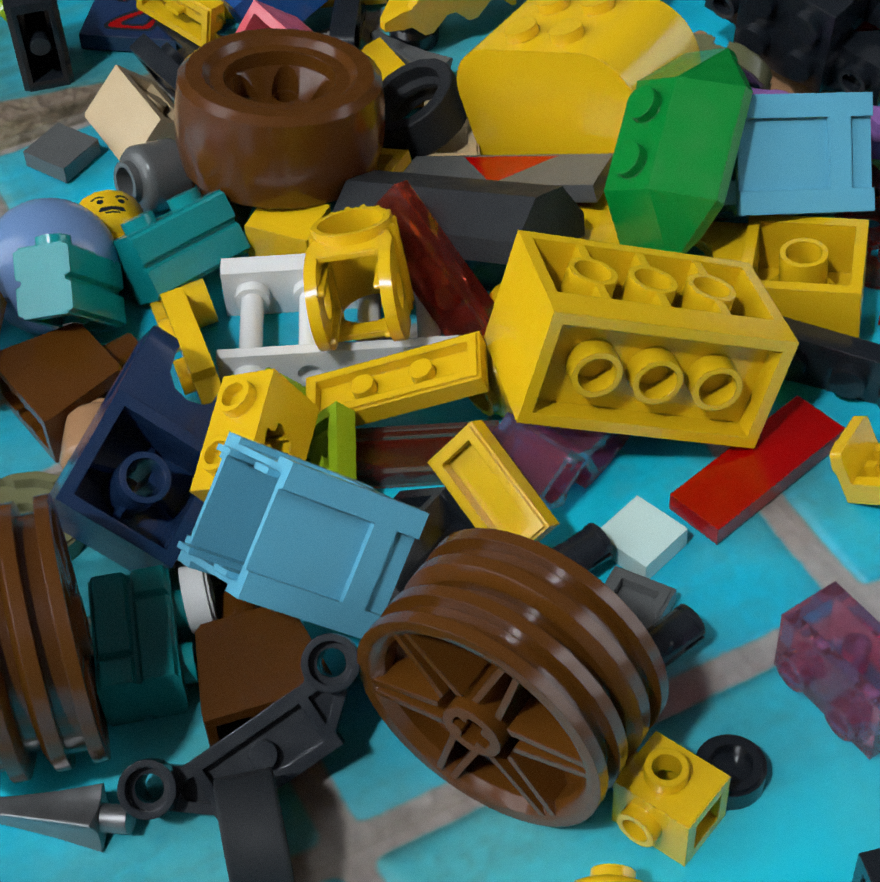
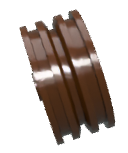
M50 493L34 496L33 511L21 514L14 501L0 504V772L6 771L10 780L15 784L32 779L37 752L39 751L43 752L46 759L59 773L75 768L76 753L88 751L95 764L111 759L108 725L97 694L94 648L89 623L65 534Z
M464 529L445 537L431 552L426 562L413 574L406 584L404 591L400 592L390 602L381 617L367 630L360 640L357 649L360 679L372 705L395 736L421 762L443 780L481 804L512 818L542 826L567 827L579 824L591 817L604 799L607 790L613 786L623 771L627 759L635 753L647 735L648 730L654 725L664 710L668 700V675L659 649L642 622L623 600L591 572L560 552L522 535L497 529Z

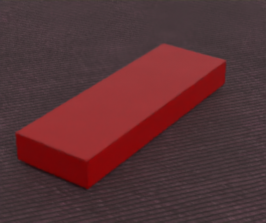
M797 395L767 418L754 449L731 446L670 494L669 509L717 545L830 454L835 441L838 440L845 427Z

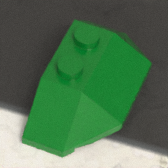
M728 47L685 53L637 81L636 89L627 100L604 188V194L620 244L686 254L703 237L724 206L753 94L746 75L737 62L738 58L735 52Z

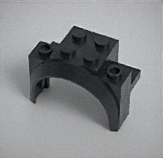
M705 0L706 8L735 25L733 43H739L759 55L774 72L803 84L816 93H820L822 90L873 92V106L880 104V30L854 31L864 21L880 29V0Z

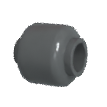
M172 138L159 139L127 147L114 168L116 191H123L133 196L143 208V212L152 210L154 214L171 210L167 200L195 187V183L185 173L176 141Z

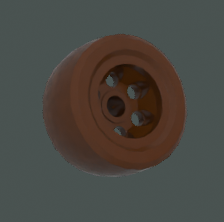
M278 28L247 30L225 35L204 44L188 55L178 68L174 101L176 144L181 164L187 177L204 191L210 193L220 189V191L225 193L228 201L245 206L265 209H297L320 206L337 201L346 180L377 170L384 143L386 123L382 73L374 60L355 46L336 37L313 31Z

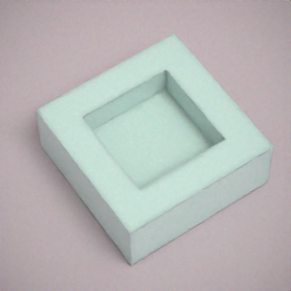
M638 495L601 527L612 544L613 551L610 552L612 554L610 560L623 569L649 579L687 545L688 528Z

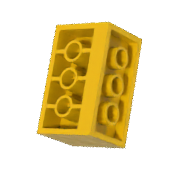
M523 230L517 231L484 335L516 423L752 449L757 444L799 345L797 338L749 262Z

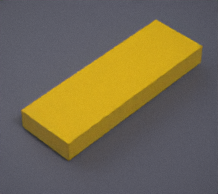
M480 331L311 376L306 378V397L320 408L319 412L335 401L354 410L356 427L489 392L487 344Z

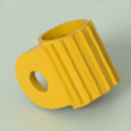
M362 204L360 207H345L344 210L330 212L329 215L318 219L309 228L311 233L308 236L310 245L306 249L303 267L306 309L311 332L318 349L321 352L335 350L338 342L352 340L367 341L384 337H391L394 342L408 340L411 328L410 314L411 310L414 309L412 301L415 298L396 215L391 214V209L381 208L380 205L366 206ZM367 295H381L385 318L362 323L345 320L344 311L351 303Z

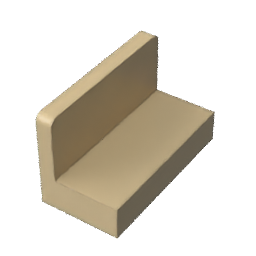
M115 65L86 110L85 118L117 159L120 161L122 153L131 145L165 138H172L176 141L174 103L155 81Z

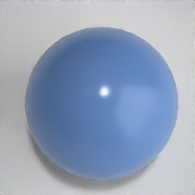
M32 199L11 208L0 217V292L7 301L4 319L27 333L42 335L56 330V328L25 321L24 318L18 317L16 289L21 286V282L15 281L13 253L18 248L35 245L34 238L37 236L62 233L71 235L73 245L113 260L114 264L115 262L120 263L116 248L112 242L115 239L105 223L89 209L66 199Z

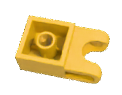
M790 215L749 216L748 223L712 222L703 237L694 245L705 254L699 256L749 262L782 316L859 338L866 274L869 220Z

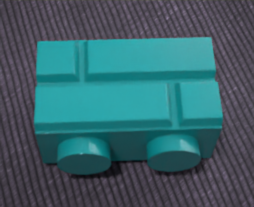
M198 186L167 200L171 211L155 218L152 210H149L120 224L124 235L112 242L121 263V270L124 274L123 279L136 303L142 305L161 300V293L196 281L220 268L221 258H237L249 252L250 245L240 224L235 222V213L225 193L220 191V189L201 195Z
M62 233L37 236L34 238L35 245L18 248L13 253L15 281L21 282V286L16 289L18 317L24 318L25 321L56 329L72 323L83 324L90 333L119 329L126 324L124 297L118 296V292L123 289L121 263L115 261L114 264L113 260L73 245L71 235Z
M163 565L132 570L130 575L118 572L91 577L90 582L87 583L96 687L106 723L118 726L144 721L146 716L156 719L186 713V710L189 709L187 685L199 683L198 667L193 642L181 644L180 630L189 629L190 626L184 608L181 589L173 590L168 568H165Z

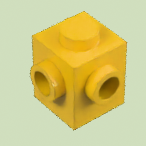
M655 731L639 752L635 751L627 759L623 771L612 786V820L618 824L621 831L634 843L643 847L653 846L685 867L724 818L731 776L658 731Z

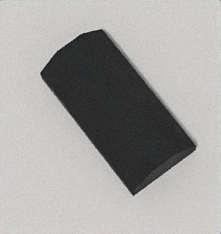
M373 170L346 180L332 211H341L345 207H360L362 204L366 206L380 205L381 208L391 209V214L396 215L404 253L507 265L518 230L573 238L585 236L584 212L563 186Z

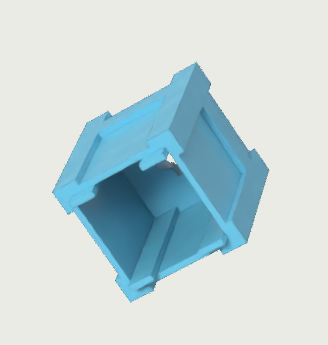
M873 92L752 94L725 204L715 219L749 218V216L832 215L843 212L875 211V190L872 187L871 165Z
M229 431L225 444L218 443L216 448L221 451L219 457L222 460L191 535L187 534L185 542L178 541L176 547L181 549L177 560L189 568L221 579L227 583L225 591L237 599L362 639L367 630L381 617L388 606L415 538L419 540L429 513L384 495L363 482Z

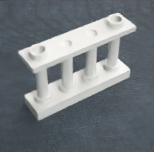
M306 253L221 258L220 277L227 316H240L239 348L216 350V362L221 383L224 376L261 371L270 367L306 387V378L460 336H441L439 303L456 302L454 258L404 253L415 298L412 302L413 305H416V338L396 342L392 339L382 340V338L367 341L338 342L335 350L324 352L318 349L314 341L306 309L303 282V267ZM371 294L351 303L346 309H357L358 323L381 319L382 307L381 295ZM299 312L298 345L263 347L264 314Z

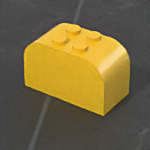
M527 0L461 60L457 70V87L476 143L479 144L481 155L614 154L627 100L636 89L637 81L685 53L699 51V47L686 21L672 7L660 0Z

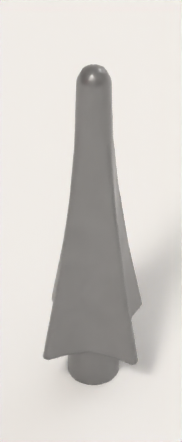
M104 783L60 791L0 797L1 825L58 838L100 852H104L107 833L130 835L136 823V818L129 815L122 808L121 804L108 803Z

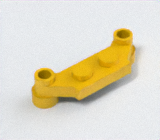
M201 278L161 293V300L150 303L157 325L178 339L180 346L177 352L181 351L183 357L174 360L173 365L184 394L188 395L197 392L201 404L205 405L213 402L219 393L221 382L200 331V328L219 322L205 282Z

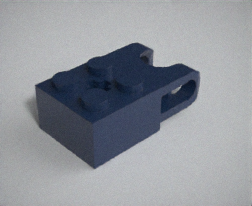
M157 325L153 326L135 346L50 491L63 531L129 571L163 565L168 570L171 569L181 549L176 547L178 541L185 542L187 534H191L204 502L189 491L217 399L216 395L212 403L201 405L186 400L175 388L170 371L180 345L177 338ZM127 478H132L138 483L135 487V493L129 488L126 481Z

